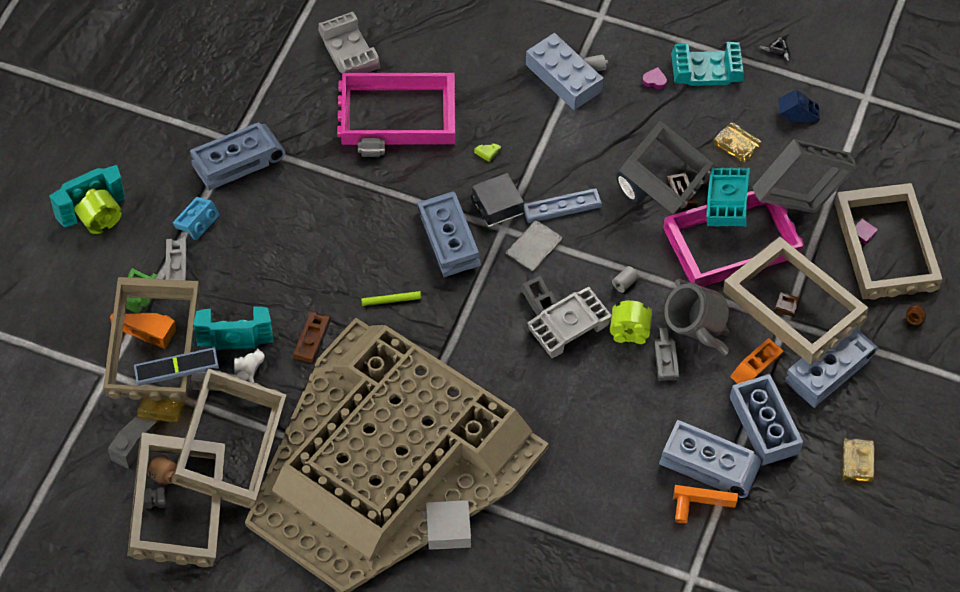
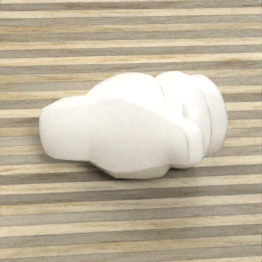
M257 349L256 352L247 354L244 358H235L234 374L237 375L242 371L247 372L249 382L254 383L253 377L259 365L265 359L264 353Z

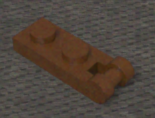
M310 312L293 353L294 359L313 364L326 329L330 324V315L325 314L322 316L318 312Z

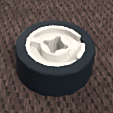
M618 171L616 173L617 183L630 201L637 203L649 195L622 172Z

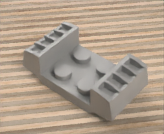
M353 11L319 23L318 31L339 72L368 73L380 69L377 52L374 47H368L358 29V19Z
M587 287L579 292H574L545 309L527 324L529 330L551 358H554L563 353L565 344L592 328L596 332L609 325L612 315L591 288Z

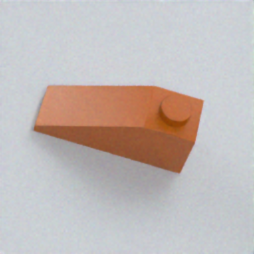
M158 313L125 314L124 333L163 349L167 347L177 331L175 320L167 315L163 316ZM111 314V316H110L111 324H112L113 314Z
M768 338L740 363L730 377L737 384L759 378L784 351Z

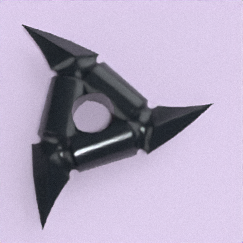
M789 34L778 37L769 46H760L773 54L784 55L788 62L790 61V51H788L789 48L785 41Z

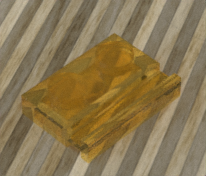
M732 122L714 138L715 144L743 162L761 144L759 139Z
M142 398L137 410V417L178 423L185 400L175 402L170 399L155 401L150 398Z
M844 438L843 479L847 477L853 480L873 481L874 441L857 439L852 441Z

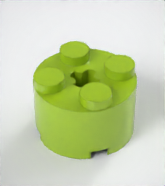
M89 190L85 195L86 197L74 208L80 220L92 234L102 233L101 229L105 227L112 228L122 215L120 206L107 190Z
M622 301L617 307L615 304L612 308L610 333L614 336V340L619 343L626 341L644 344L650 335L652 310L649 307L648 309L644 308L643 303L638 301Z

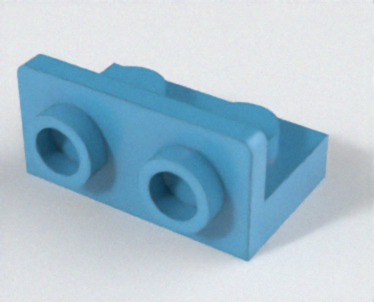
M196 197L175 219L173 225L176 229L189 232L194 240H198L218 218L220 213L211 200Z

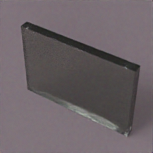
M535 220L506 251L505 255L533 273L563 241V237Z

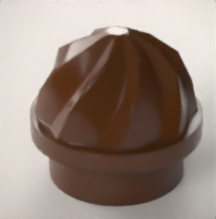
M919 304L909 307L906 312L907 320L913 325H918L926 319L924 307H921Z

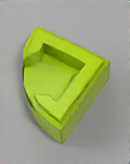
M497 144L479 145L475 148L474 153L490 162L501 151V146Z

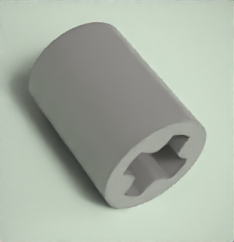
M603 54L583 58L596 72L606 70L608 60H605Z
M627 266L612 280V284L619 292L623 293L639 279V275L635 269Z

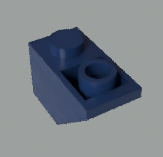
M797 89L778 99L780 114L789 121H820V106L818 103L812 101Z

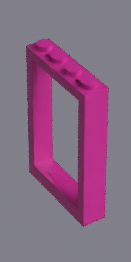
M342 73V81H339V92H342V95H338V107H342V110H338V122H341V126H338L337 129L342 145H358V142H362V138H380V140H385V145L455 144L454 73ZM350 90H443L444 130H350Z
M754 191L748 192L747 209L765 204L783 240L802 253L804 242L801 237H798L794 223L790 222L786 208L760 202L756 198ZM707 205L667 216L664 219L663 226L689 282H694L702 287L726 280L751 260L747 259L701 274L680 230L707 222ZM781 255L768 266L788 260Z

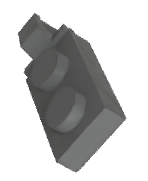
M659 328V339H655L654 343L658 381L678 380L679 371L675 341L668 339L667 328Z

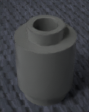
M362 138V142H358V153H362V157H380V155H385V140H380V138Z

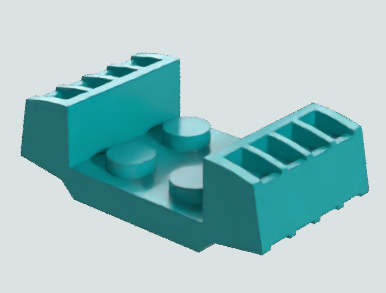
M727 42L725 51L689 52L688 43L675 44L671 52L674 83L703 86L728 85L732 82L745 81L740 43Z
M117 165L105 169L97 168L64 183L61 189L49 196L55 218L63 227L77 224L74 208L86 197V193L91 189L96 191L107 190L117 204L126 199Z
M711 168L707 199V226H747L750 168Z
M253 307L254 321L239 320L214 323L211 309L196 311L193 326L197 346L215 347V350L256 348L260 344L274 342L268 308Z

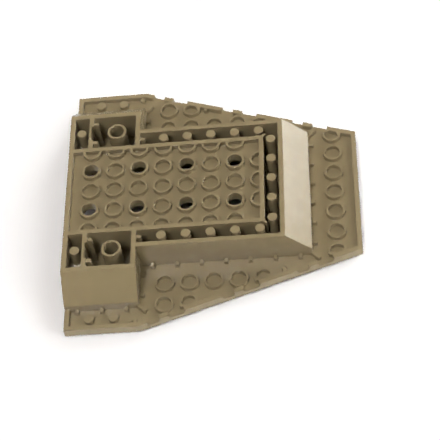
M355 318L317 359L314 371L311 373L306 389L299 399L291 417L290 425L284 433L285 436L275 453L267 471L266 479L260 487V492L254 505L251 507L245 525L336 591L350 592L428 544V536H424L428 535V532H425L428 531L427 518H423L422 511H427L426 503L468 500L470 518L511 493L549 448V443L532 433L531 428L514 408L386 325L368 326ZM423 369L426 371V374L419 376L416 374V371ZM450 391H457L459 395L450 397L448 393ZM393 398L401 400L399 404L390 403ZM427 419L434 422L431 426L422 424ZM367 427H373L375 429V431L370 434L364 432L365 428ZM399 449H406L408 451L403 456L398 455L396 452ZM342 456L349 459L346 463H339L337 461ZM373 479H380L382 481L377 486L370 484Z

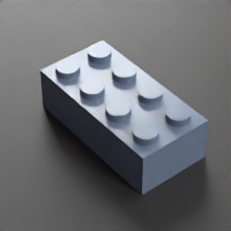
M553 33L526 51V66L573 110H576L602 92L603 77L557 34Z
M768 374L733 385L730 394L731 402L757 456L761 459V465L763 466L800 454L803 440L771 375Z

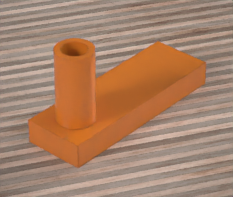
M675 485L673 499L677 500L675 521L678 523L688 522L690 502L735 508L738 493Z

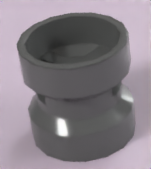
M158 487L156 490L145 488L144 509H151L155 506L166 508L165 487Z

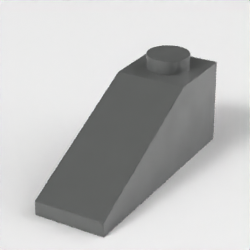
M142 410L117 434L109 446L108 452L111 461L129 469L138 455L142 432L152 434L161 418Z

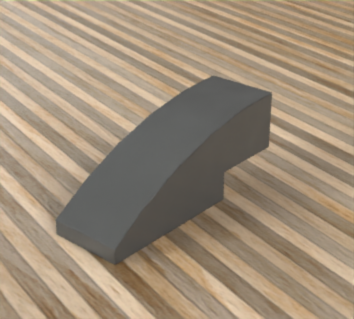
M541 276L523 283L520 287L537 316L545 309L557 303L552 291H548Z

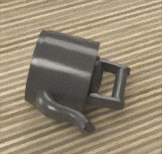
M677 279L675 281L677 287L670 293L665 304L664 313L667 324L675 332L699 339L704 345L714 347L722 355H727L730 349L721 340L715 338L718 335L727 336L730 334V330L726 325L729 315L726 299L717 291L696 285L694 282Z

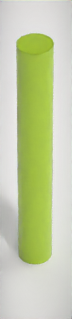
M421 292L361 298L362 306L417 300L421 299Z

